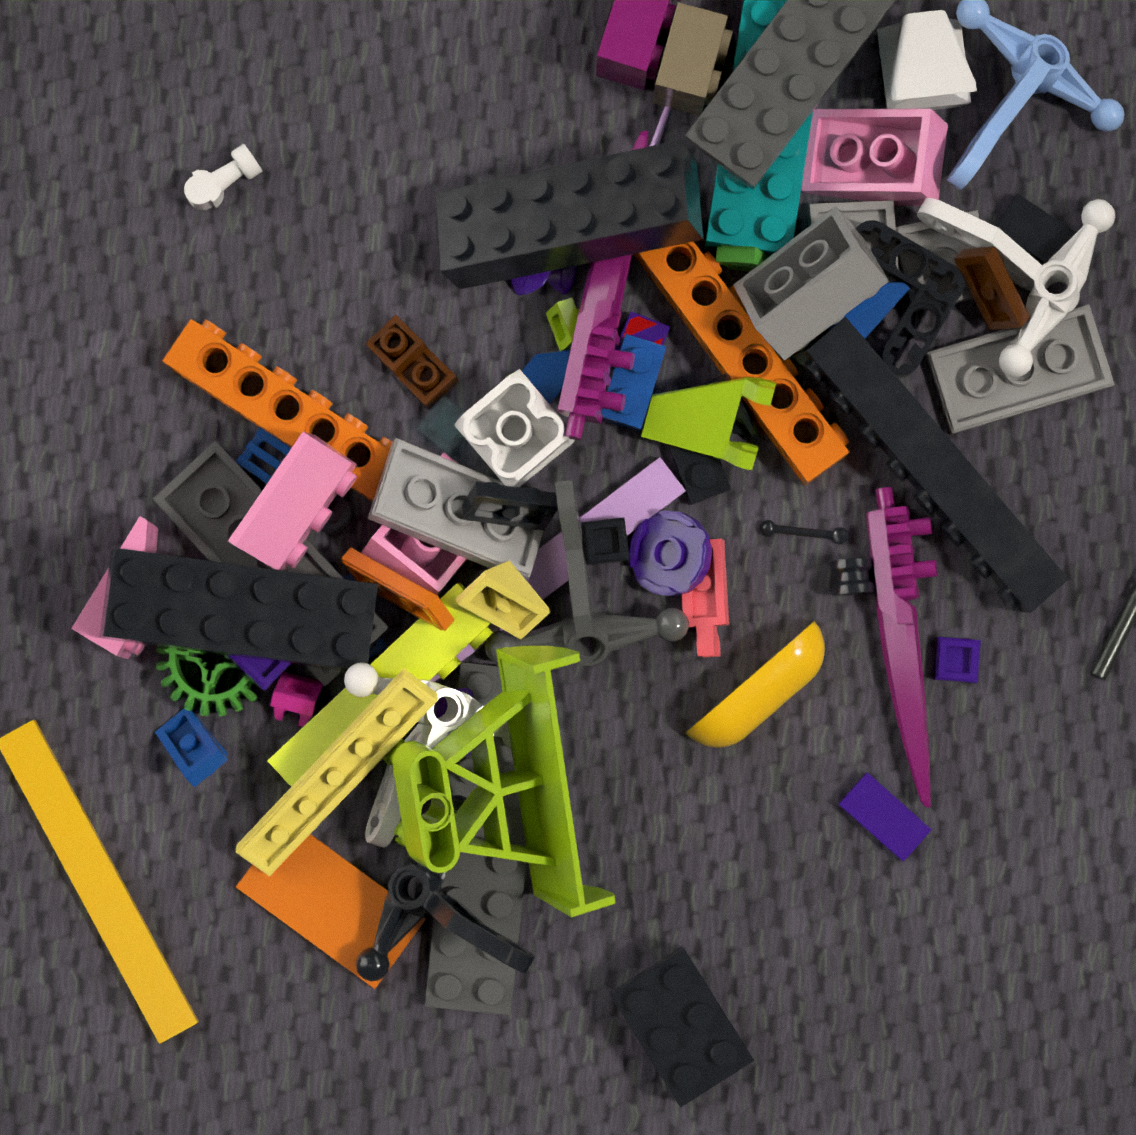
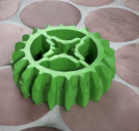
M157 646L156 652L162 655H169V661L157 663L156 669L158 671L170 670L172 674L161 680V685L163 687H170L174 684L178 685L170 696L173 701L180 700L185 694L188 695L184 705L185 710L192 711L197 702L200 701V713L202 716H209L212 704H216V711L219 716H226V702L230 701L235 711L239 712L243 710V704L239 696L243 694L251 702L257 699L256 694L249 689L253 683L257 684L246 674L232 689L224 693L215 694L216 686L219 685L221 675L225 671L230 669L241 670L235 663L216 664L214 670L210 671L207 668L210 663H204V659L194 657L193 655L211 653ZM180 660L195 662L200 666L202 670L201 682H204L202 693L194 689L187 682L182 673Z

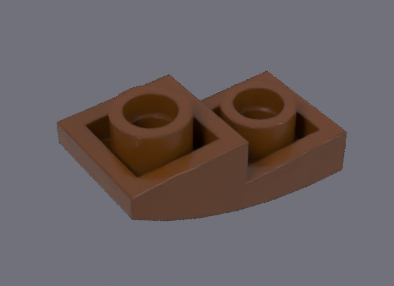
M394 315L365 343L428 410L459 381L456 375L427 348L426 344L397 315Z

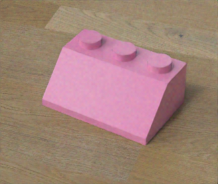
M302 432L228 541L275 570L284 571L287 566L295 568L308 549L303 543L310 532L314 530L318 533L329 520L332 511L328 509V506L337 494L343 497L355 482L357 476L352 471L357 464L316 435Z

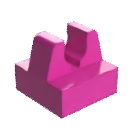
M282 672L273 691L270 705L274 707L275 719L282 721L286 710L299 713L298 726L304 727L314 714L321 697L323 684L318 680Z

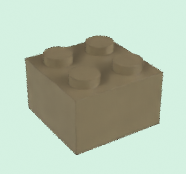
M677 3L655 83L653 104L671 107L672 109L698 116L702 114L704 105L708 106L717 93L721 72L714 70L715 65L724 67L733 31L725 29L727 15Z

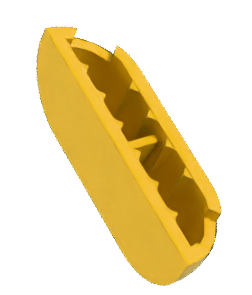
M813 621L685 733L695 742L714 748L731 746L748 736L808 684L820 670L825 654V643L822 632L816 622Z

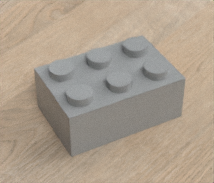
M835 206L737 281L734 287L755 329L785 361L795 352L803 350L812 339L828 327L840 322L845 314L862 301L873 297L889 280L865 239L838 207Z

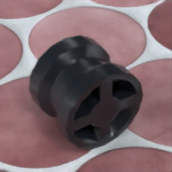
M872 558L830 561V571L835 574L832 596L874 593V583L869 580Z

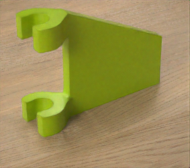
M744 377L653 394L641 437L720 458L737 467L752 470L758 446L745 442H731V432L741 397L744 396L756 403L770 406L776 382L763 378Z

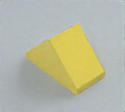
M510 560L485 570L456 598L458 605L519 639L526 636L550 613L546 603Z

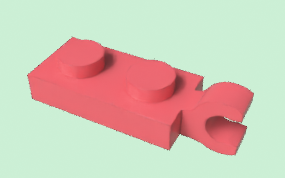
M710 539L712 556L710 568L706 576L691 592L682 594L683 612L688 618L689 628H696L697 655L703 658L720 657V640L717 626L729 625L725 541L723 539Z

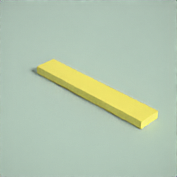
M403 668L242 838L236 846V853L270 877L438 701V693Z

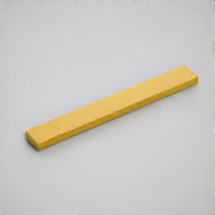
M32 720L1 737L0 750L158 1043L161 1044L197 1024L199 1021L36 720Z

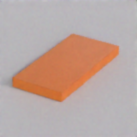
M312 834L296 848L270 877L253 864L236 886L237 889L372 988L376 989L382 979L378 981L363 979L357 972L356 960L362 950L374 945L386 895L389 892L385 887ZM423 917L389 952V970L427 919L426 917Z

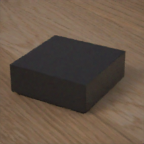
M625 517L582 522L587 566L630 560Z

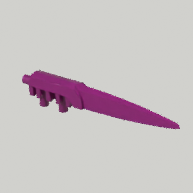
M643 131L638 135L632 150L648 146L649 131ZM632 254L591 263L557 410L558 413L568 417L565 437L569 439L581 440L585 422L601 424L603 418L601 414L602 408L617 411L624 410L626 403L625 394L606 392V387H610L611 378L609 377L611 367L632 370L635 360V354L632 352L614 350L615 346H619L620 342L616 329L619 326L621 317V305Z
M893 488L875 489L878 510L866 513L870 557L872 558V574L880 638L892 702L909 767L923 806L931 808L928 722L917 608L909 601L920 597L917 579L938 576L935 559L914 561L915 548L912 544V536L933 534L931 517L909 519V507H895Z

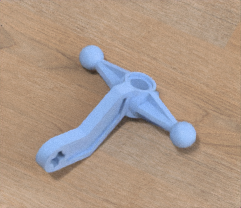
M962 0L959 2L956 16L960 24L968 29L980 28L1012 65V76L1016 83L975 134L947 178L949 183L959 190H962L984 163L1001 134L1033 93L1045 94L1049 92L1091 113L1092 123L1101 131L1112 132L1121 126L1125 115L1121 104L1113 99L1101 100L1069 63V52L1059 39L1047 34L1032 36L992 17L985 0Z

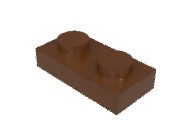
M995 246L963 249L954 258L990 330L1021 328L1030 319Z

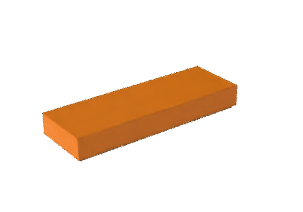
M350 548L341 558L343 560L342 563L356 581L378 584L377 595L437 629L446 631L455 620L436 594L355 549Z

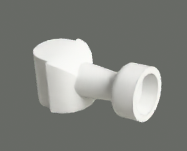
M244 143L231 152L234 160L212 173L206 170L192 172L193 176L188 179L184 186V193L194 208L198 210H207L213 206L217 208L224 198V190L244 174L247 179H252L262 172L261 167Z

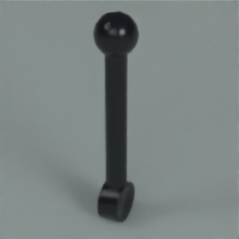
M765 520L760 524V532L767 537L778 533L832 539L834 543L839 545L846 543L849 538L848 531L842 527H838L834 531L776 525L772 520Z

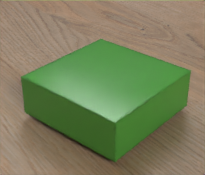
M721 245V247H717L716 262L734 271H752L769 258L770 255L759 250L757 247Z

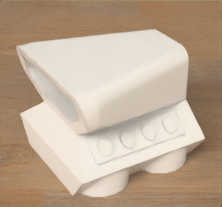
M944 10L906 14L902 17L900 23L877 29L887 109L937 110L961 107L971 103L970 92L977 91V87L966 60L962 25L958 20L949 19Z
M520 369L506 377L467 410L454 424L504 485L512 487L523 485L575 441L565 437L567 424Z

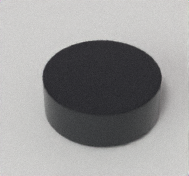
M337 494L328 506L332 514L321 529L322 532L329 534L339 533L346 529L352 521L353 507L350 500L345 495L341 497Z

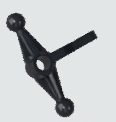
M462 795L452 796L454 815L467 797ZM409 856L402 868L396 870L390 878L388 884L389 892L386 895L374 945L362 950L357 956L356 968L359 975L365 980L378 981L382 979L389 970V952L424 917L427 911L449 931L522 973H527L535 956L522 946L485 925L461 902L442 892L441 885L445 880L446 872L436 873L430 871ZM417 876L422 882L423 890L419 898L413 900L408 893V884L412 878Z

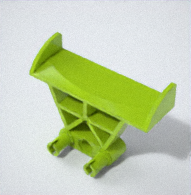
M555 646L498 648L496 653L502 692L432 749L417 741L405 742L401 739L384 756L383 760L387 764L393 765L402 820L394 830V834L399 836L395 840L399 845L406 847L408 855L414 861L436 873H445L451 870L456 865L460 852L529 862L534 896L571 918L616 903L614 893L599 887L582 885L551 677L552 669L580 662V654L572 649ZM507 722L514 770L499 774L493 732ZM470 751L474 773L455 764ZM447 769L478 785L476 789H473L455 815ZM518 792L526 846L510 844L503 796ZM431 799L429 810L421 815L423 804ZM483 825L485 839L473 838Z

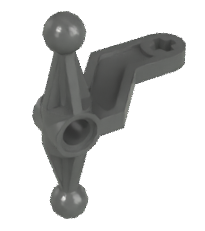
M573 480L555 482L566 553L572 611L566 617H563L561 621L531 631L522 639L514 637V635L506 631L499 630L493 632L486 640L484 647L489 660L498 663L496 653L498 648L555 646L578 651L580 662L575 664L592 666L599 664L614 650L656 635L672 642L682 639L687 634L689 621L685 613L677 608L665 609L657 618L653 619L606 615L605 612L591 606L584 541Z

